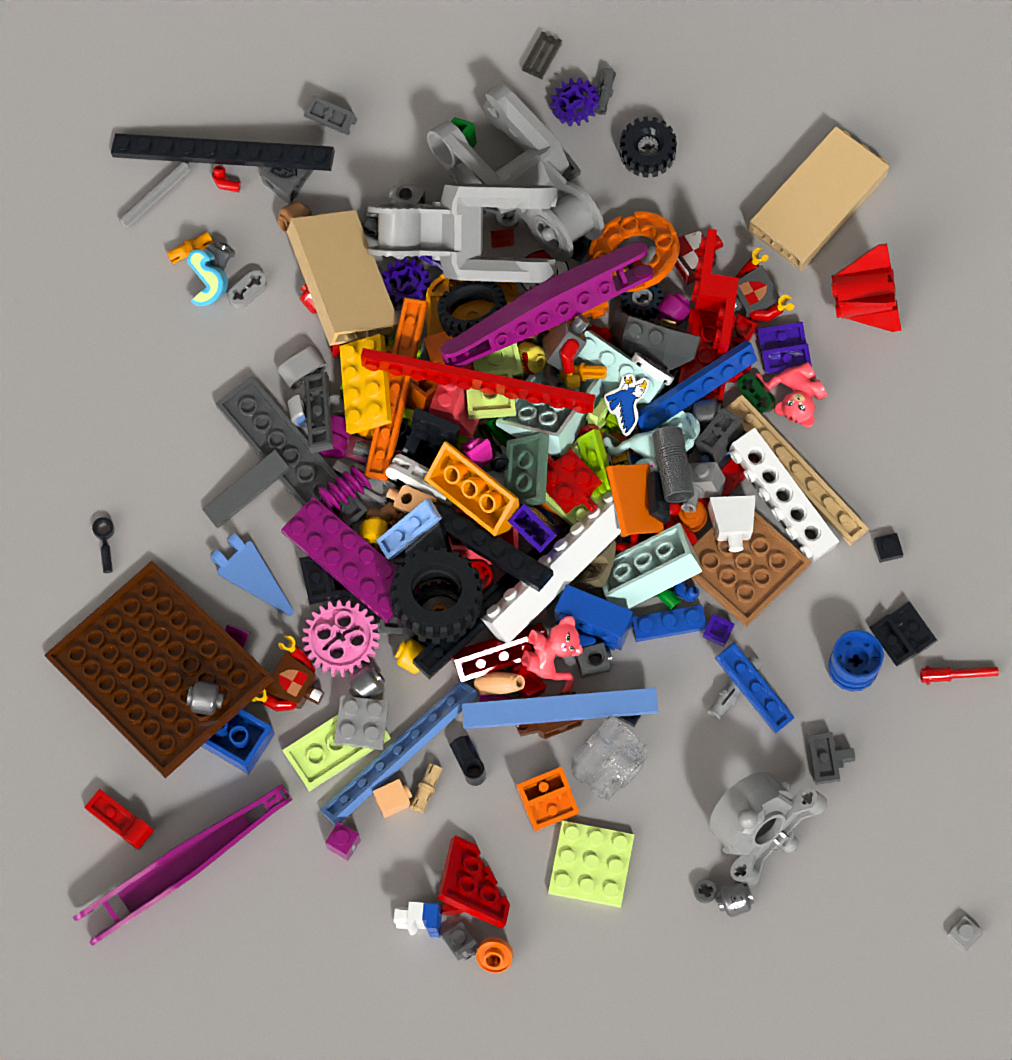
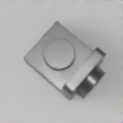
M462 921L441 935L458 961L462 958L467 960L477 953L475 949L478 948V942L472 937Z

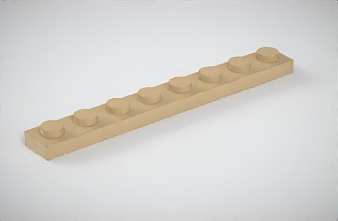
M740 395L725 408L741 418L744 434L756 428L813 507L850 546L868 532L869 528L743 395Z

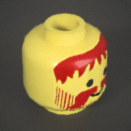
M523 342L517 346L523 372L530 375L540 373L546 364L544 349L531 342Z

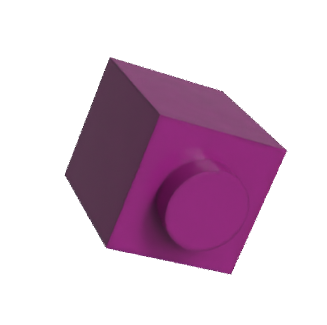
M338 822L325 843L328 850L348 861L361 839L359 833Z

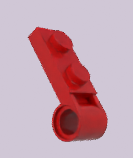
M101 789L96 792L84 807L87 812L137 850L144 845L154 832L146 822L134 816Z

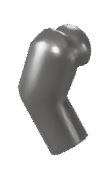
M546 363L543 380L550 386L559 388L564 386V381L556 376V374L560 373L557 368Z

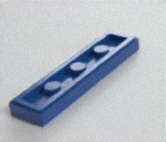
M735 642L715 657V660L774 734L795 718Z

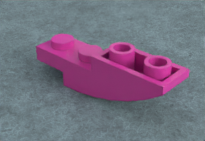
M472 438L462 445L463 450L460 452L480 468L491 462L493 454L488 439Z

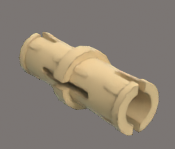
M431 763L428 764L422 781L418 782V790L409 807L411 810L424 814L431 795L435 794L436 789L434 788L443 771L441 767Z

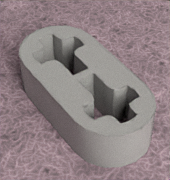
M251 271L229 290L230 304L238 309L246 307L266 289L265 275L260 271ZM260 279V285L252 284V280L258 281ZM235 294H243V299L235 300Z

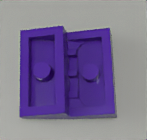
M803 322L756 330L765 374L782 372L787 368L799 366L806 362H809L812 367Z

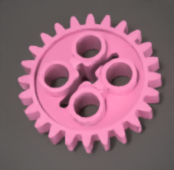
M338 600L336 607H333L332 603L328 602V609L325 610L322 606H319L320 614L312 612L314 621L306 620V624L310 628L303 629V634L308 637L302 638V642L307 645L303 648L304 652L310 653L308 659L310 661L315 660V669L322 665L323 674L330 669L332 677L336 675L337 671H340L341 676L344 677L345 671L349 670L353 676L354 668L361 670L362 663L366 665L371 664L368 657H376V653L372 649H379V643L375 642V640L380 639V634L374 633L378 630V624H372L375 620L373 616L367 617V609L360 612V604H356L354 608H351L350 601H347L346 605L342 606L341 601ZM342 619H349L351 621L346 627L339 625ZM324 631L331 634L328 639H320L318 636ZM341 636L342 638H345V641L342 642L340 639L337 640V637ZM355 638H362L364 640L359 646L351 644ZM337 650L344 653L338 659L331 657L332 653Z

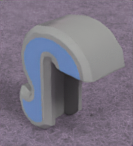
M299 393L292 396L288 401L291 422L298 427L307 428L306 401H303ZM331 394V415L344 418L345 409L342 396Z

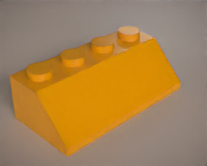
M445 441L424 480L492 535L497 536L509 531L512 525L508 520L519 509L518 497L449 442Z

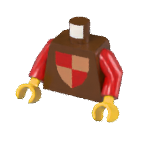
M284 636L289 641L288 646L285 647L280 642L278 646L282 650H289V652L283 654L272 673L274 681L252 701H261L263 705L276 712L292 711L295 708L301 709L306 700L319 705L323 699L324 692L314 687L317 678L313 664L308 659V656L295 645L293 637Z

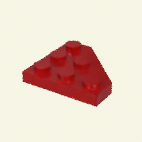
M455 835L450 840L437 899L502 929L507 923L510 903L506 896L502 897L496 886L498 882L489 866L485 867L479 856L481 852L477 845Z

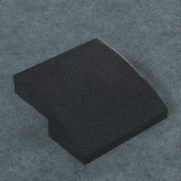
M910 601L869 627L897 667L938 641Z

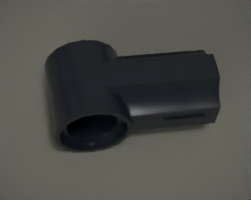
M461 736L454 739L449 746L465 776V780L472 786L481 785L486 779L484 764L480 760L469 736ZM473 768H478L481 770L480 773L476 776H471L468 774V772Z

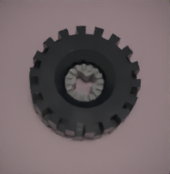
M648 116L643 117L641 122L639 118L635 119L634 125L629 123L626 126V130H623L620 138V157L622 156L621 161L623 165L627 163L626 169L628 171L634 169V175L639 176L641 172L643 177L648 178L649 173H652L653 177L658 176V171H661L662 174L665 173L667 167L670 168L673 160L675 161L676 134H673L671 126L666 128L664 120L658 123V118L653 117L652 121L648 120ZM645 145H649L652 148L651 152L647 153Z

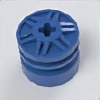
M861 630L849 631L841 635L836 641L829 658V676L837 686L844 690L854 692L868 688L876 679L884 658L882 645L875 636Z

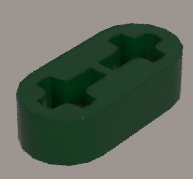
M746 374L740 377L738 389L752 406L760 413L772 411L776 401L764 383L753 374ZM747 380H753L751 386L753 387L755 392L752 389H746L748 385L746 382ZM758 395H759L761 398H767V399H768V400L766 401L767 407H766V406H760V404L762 403V401H761V399L758 397Z

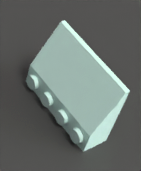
M544 369L536 375H530L526 380L549 385L543 380ZM562 379L564 381L562 388L594 394V409L597 407L600 399L604 397L601 379L580 380L579 388H568L565 380ZM517 398L515 399L516 416L499 417L496 420V426L516 438L538 433L548 434V453L550 456L560 458L577 438L580 429L586 425L588 412L578 413L574 409L569 408L557 409L549 404H533L525 399Z

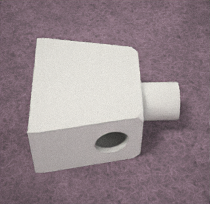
M755 495L710 497L708 512L716 540L728 541L729 551L731 552L742 551L743 540L751 538L754 523Z

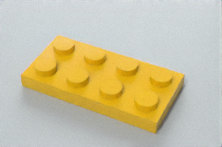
M377 334L339 346L346 432L355 434L392 423L388 372L382 370L370 371L361 365L363 348L386 352L385 337Z

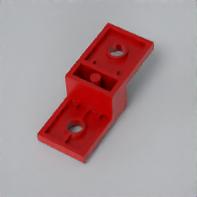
M708 228L706 236L701 237L699 244L698 263L695 270V284L691 301H695L694 309L718 313L716 327L720 328L716 330L712 349H717L716 357L719 358L727 353L730 345L739 278L711 274L717 230Z

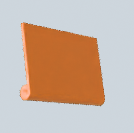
M649 464L606 467L620 525L621 537L631 534L660 533L664 531L663 523L649 515Z

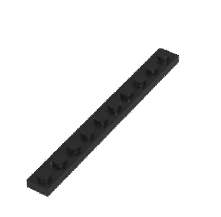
M115 133L111 149L113 158L321 171L332 170L335 154L334 147L118 133Z
M563 520L556 526L560 532L541 553L534 547L527 555L538 561L539 558L547 555L553 549L554 544L558 540L564 538L570 532L571 526ZM506 573L483 594L479 618H476L475 625L471 629L466 628L465 635L462 637L455 635L454 641L451 642L441 639L440 644L430 643L413 659L412 664L430 680L486 627L482 618L486 615L487 610L492 605L497 604L503 598L504 593L508 589L513 588L520 580Z

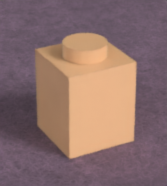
M400 779L373 791L376 803L384 818L410 807L409 799L412 798V794L407 784L402 786Z

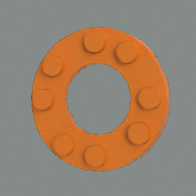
M639 211L634 212L635 215L624 218L621 216L616 217L604 225V234L591 242L588 253L590 261L615 251L621 242L632 236L649 237L655 242V255L649 263H645V265L652 266L654 271L653 277L626 292L640 291L659 283L669 274L677 262L680 244L676 231L667 219L656 213ZM616 271L611 273L612 277L617 275Z

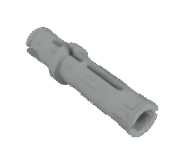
M750 656L749 661L758 671L762 667V663L755 657ZM733 681L730 682L725 690L722 689L719 692V698L707 711L717 721L721 719L731 705H735L737 702L736 698L741 693ZM733 691L732 695L728 698L724 705H722V702L726 699L730 692Z

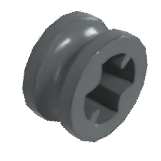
M704 879L696 884L694 894L699 902L705 904L715 899L717 888L714 882ZM702 886L712 889L709 897L699 893L702 890Z

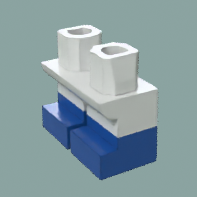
M409 902L408 908L395 907L394 923H396V928L408 929L410 935L416 934L418 929H427L430 937L440 938L442 915L439 904Z

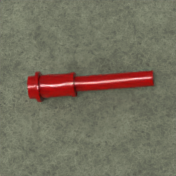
M925 666V668L920 669L921 682L926 683V685H930V682H950L954 678L999 675L998 667L951 669L950 666L938 668Z

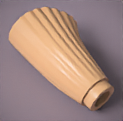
M491 672L476 677L474 686L480 695H500L523 689L525 680L523 676L514 673Z

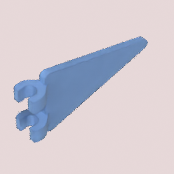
M233 533L227 539L229 541L228 544L237 551L231 558L227 560L218 549L210 555L211 560L219 567L217 573L220 577L286 615H293L294 612L251 541L244 544Z

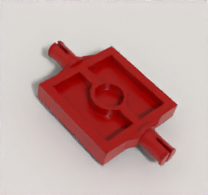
M572 449L557 460H554L548 453L546 494L565 514L581 504H584L590 512H594L598 505L590 496L602 484L601 480Z

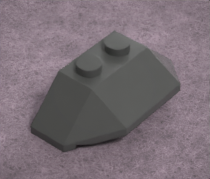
M618 309L615 311L610 328L615 347L631 358L638 352L668 372L694 360L701 340L700 336Z

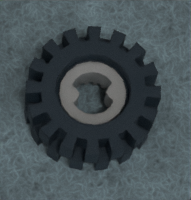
M657 284L640 291L622 293V309H625L627 313L650 320V317L656 318L658 304L663 299L661 286L657 287ZM641 295L647 296L648 300H644L643 303H639L636 300V297L640 298Z

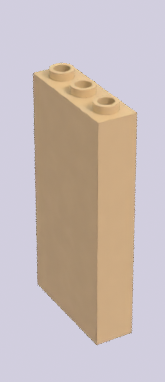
M835 127L752 218L749 224V232L803 271L887 177L890 166L885 159L870 152L865 144L855 141L847 131Z
M342 210L336 213H320L314 216L292 218L287 234L329 345L351 343L377 334H381L384 337L393 336L398 328L399 320L374 256L368 254V247L370 246L356 210Z

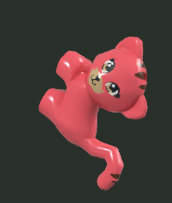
M809 362L787 368L780 374L773 376L768 382H764L761 373L754 374L764 383L769 391L779 383L794 391L787 394L783 401L775 406L774 412L777 415L785 416L789 421L801 424L806 428L813 426L816 406L812 397L814 396L816 399L822 400L827 397V393L820 380L814 381L816 375Z

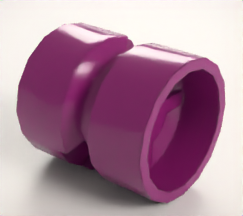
M331 415L334 449L319 453L326 457L339 459L343 458L346 454L348 447L346 439H350L351 434L346 432L345 418Z

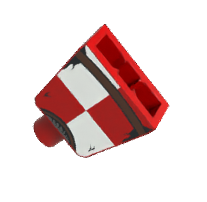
M699 230L678 237L680 251L674 266L687 286L695 281L698 249L701 237L704 236ZM716 235L712 267L716 264L717 256L715 251L723 247L722 240L718 235Z

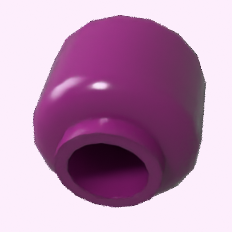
M679 292L675 294L668 293L661 303L658 304L657 311L660 314L658 319L660 321L662 319L677 322L676 326H679L691 311L689 307L690 302Z

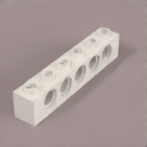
M756 428L731 444L729 450L731 451L730 456L736 464L740 463L745 470L743 473L750 483L754 482L759 489L757 492L764 502L768 501L773 508L771 509L773 515L778 521L782 520L787 527V534L792 540L796 539L801 546L800 551L808 559L810 558L812 562H815L837 546L839 540ZM748 455H757L760 462H751ZM762 474H771L773 476L774 481H765L762 477ZM776 493H785L787 495L788 500H779L776 496ZM790 512H799L801 514L802 519H793L791 517ZM805 530H812L816 538H807Z

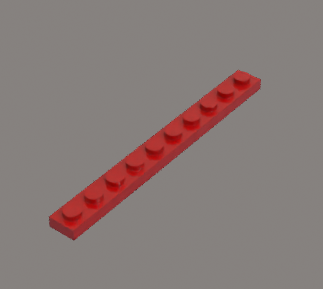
M363 348L361 353V365L370 371H387L395 376L406 375L411 376L415 380H431L439 385H456L464 390L475 389L488 395L495 393L504 395L509 399H525L533 404H549L557 409H574L578 413H593L595 405L594 394Z

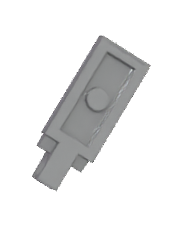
M339 460L333 466V470L341 476V479H343L342 473L344 471L351 474V466H355L363 474L366 468L352 462L348 466ZM367 478L372 489L370 490L368 487L363 486L365 492L363 495L385 506L388 503L386 496L391 487L397 488V485L391 481Z

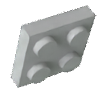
M341 696L334 744L383 750L389 701Z

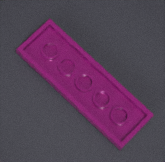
M313 496L281 529V533L384 622L388 623L393 618L390 604V585L397 567ZM419 586L414 590L413 596L419 591Z

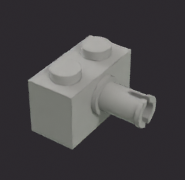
M717 462L688 463L695 494L691 499L683 501L681 505L683 511L690 513L692 507L691 512H695L698 498L721 497L726 478Z

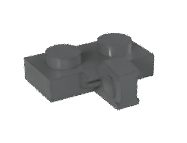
M833 732L808 735L816 785L839 782V768H844L843 763L855 761L854 748L841 750L840 745L835 746Z

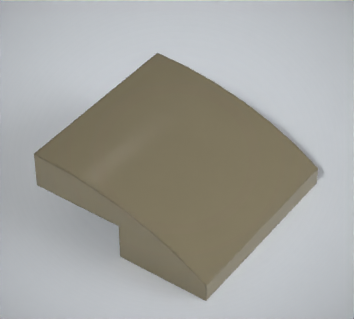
M613 540L568 585L579 590L604 587L613 566L616 542Z

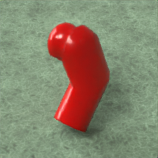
M221 165L215 166L212 178L217 187L222 190L239 193L241 182L229 180L225 173L226 169Z

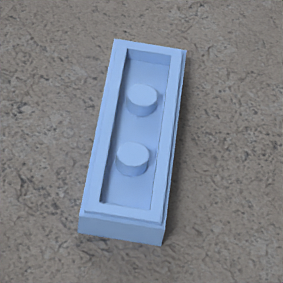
M425 499L376 541L386 558L393 560L440 521L442 517L431 499Z

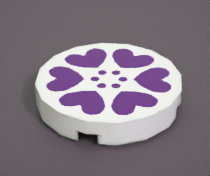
M636 352L631 358L635 365L639 362L641 370L659 382H665L668 386L674 380V377L668 371L644 355Z

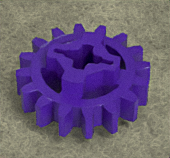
M570 78L569 84L562 81V88H555L557 95H551L553 103L550 106L554 116L562 124L567 122L569 126H572L573 122L580 126L581 120L588 123V116H595L593 109H599L597 101L600 98L596 88L588 80L583 82L581 78H578L577 82ZM583 92H586L589 98H586ZM561 106H564L567 111L564 112Z
M404 258L403 263H399L396 259L395 266L387 265L388 272L383 271L382 278L390 300H395V306H398L400 302L403 303L404 298L424 300L423 294L427 293L428 286L431 283L430 279H428V270L423 271V264L416 266L415 259L408 263L407 258ZM415 274L418 275V277L420 278L421 282H419V279L415 278V276H414ZM390 283L396 288V292L391 288Z

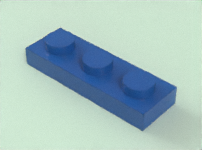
M702 605L634 616L632 619L636 642L703 631L707 627Z

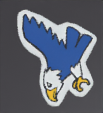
M633 374L624 375L619 388L604 395L606 405L608 406L607 409L611 414L616 415L619 427L625 436L630 435L638 422L636 405L646 394L649 386V381L646 378L635 381Z

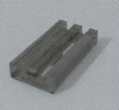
M542 31L522 66V71L543 79L562 45V40H556L552 35L547 36ZM546 41L532 68H529L543 42ZM550 45H554L540 72H537L536 70Z

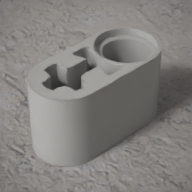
M310 346L281 364L278 372L289 388L294 390L305 384L304 376L322 373L327 368V364L315 347Z

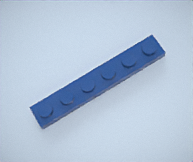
M745 340L640 409L636 424L639 432L652 431L757 362L752 344Z

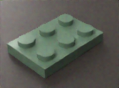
M538 433L507 441L506 457L509 463L508 468L505 470L504 487L518 497L519 508L523 504L534 506L545 503L549 435L546 433Z

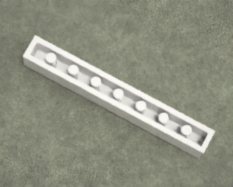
M611 490L603 496V500L597 504L598 508L594 509V512L588 510L586 516L580 522L574 524L570 532L564 538L558 540L547 555L539 558L538 561L552 569L554 573L553 577L540 592L519 581L513 588L508 589L504 593L503 598L497 604L492 605L487 610L482 621L498 640L509 644L565 588L566 584L568 585L621 533Z

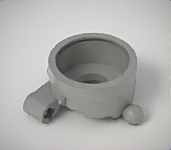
M768 772L751 774L733 785L719 800L710 818L712 833L725 845L722 851L725 854L740 855L731 866L730 873L732 878L737 882H742L744 886H755L760 880L764 860L772 852H794L798 847V840L794 836V828L802 819L823 813L827 807V799L824 795L810 787L803 788L793 798L790 794V785L786 781L781 785Z

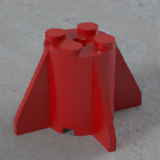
M887 243L876 245L838 273L831 275L837 318L849 319L890 332L902 331L898 303L895 298L894 271L891 268Z

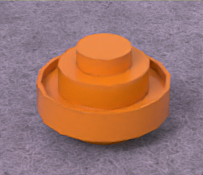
M699 501L697 502L695 512H691L692 507L690 513L681 509L680 513L673 518L676 522L684 523L687 529L694 534L701 531L707 522L706 508Z
M487 938L479 944L476 959L480 967L485 971L501 973L510 967L513 959V950L510 944L501 938Z

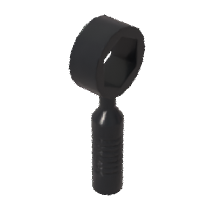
M101 517L94 521L92 530L94 535L102 540L103 573L108 574L112 573L113 570L110 546L107 544V539L113 536L115 529L110 519ZM102 523L110 525V531L104 535L97 533V527Z

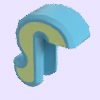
M204 248L191 251L187 258L189 266L207 286L190 301L196 306H206L217 302L225 294L228 287L226 273L221 268L210 264V261L214 260L215 257L211 251Z

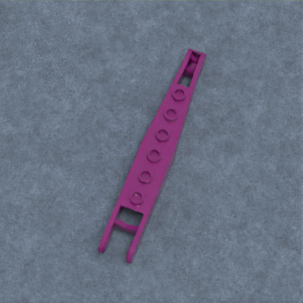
M642 242L629 244L535 286L457 337L442 344L440 351L445 365L462 367L479 358L551 329L648 281L654 275L653 268L650 265H639L625 272L623 271V267L643 258L648 253L646 244ZM616 271L617 275L612 277L611 273Z
M283 784L278 785L261 798L174 847L73 916V919L79 921L103 903L115 924L91 939L89 943L92 946L199 874L273 813L293 800ZM282 790L287 798L284 799L279 791ZM273 795L276 796L270 801H268V799L271 798ZM263 803L267 812L252 824H249L243 814ZM115 894H118L130 912L121 920L107 902Z

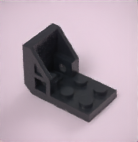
M416 408L412 415L411 434L404 446L402 455L430 469L445 441L458 450L460 426ZM392 479V483L399 487L405 485V482L399 479Z

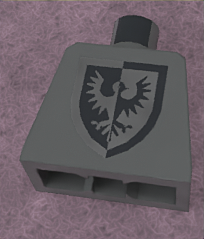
M259 167L263 169L261 177L264 185L289 204L292 203L313 172V170Z

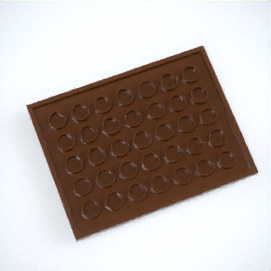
M150 561L44 655L164 778H167L274 681V678L153 561ZM197 681L217 684L219 686V693L224 694L221 709L216 708L213 715L194 713L191 711L190 706L187 705L189 687L194 686Z

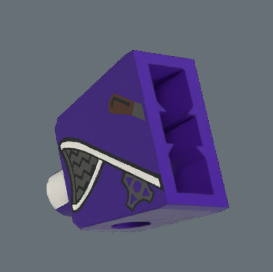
M523 504L508 520L540 553L560 532L537 508L527 504Z

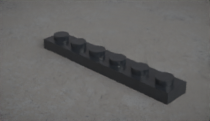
M441 501L437 502L436 505H439L448 537L538 592L553 577V570L498 536L492 535L488 530Z

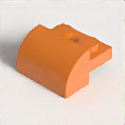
M562 766L516 785L520 801L534 832L580 813Z

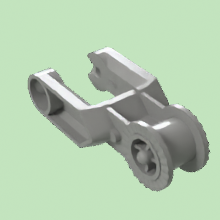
M497 84L485 93L487 99L482 109L488 120L497 129L504 131L524 153L494 172L468 144L459 128L449 121L437 125L427 133L428 145L437 160L460 184L557 186L556 207H550V209H502L500 207H483V209L498 215L515 210L528 224L535 241L539 243V246L544 249L545 253L549 254L551 258L556 259V261L565 262L573 255V243L582 236L595 240L604 234L605 224L603 217L591 196L581 189L579 185L567 182L562 176L568 168L569 162L559 140L512 90L503 84Z
M477 183L445 184L441 200L433 201L432 205L421 203L407 204L403 200H397L394 204L368 205V212L378 213V246L368 247V254L373 256H393L399 260L404 259L406 256H432V260L440 261L444 278L454 280L543 283L557 275L555 259L483 257V207L550 209V207H556L557 186Z

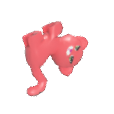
M566 616L560 620L559 624L551 628L547 639L540 631L532 630L528 636V642L534 645L535 650L534 652L525 651L521 659V664L527 666V671L534 672L541 678L555 681L564 680L565 685L561 690L562 693L571 692L575 679L570 672L556 671L554 664L555 656L573 657L579 656L583 652L579 633L575 627L574 617Z

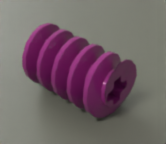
M355 466L350 467L351 474L347 471L342 473L343 479L336 476L334 478L335 484L330 481L327 482V490L322 486L318 489L321 501L332 513L333 506L341 510V501L346 505L349 504L348 496L356 500V491L362 495L365 494L363 486L368 487L370 490L372 489L366 476Z

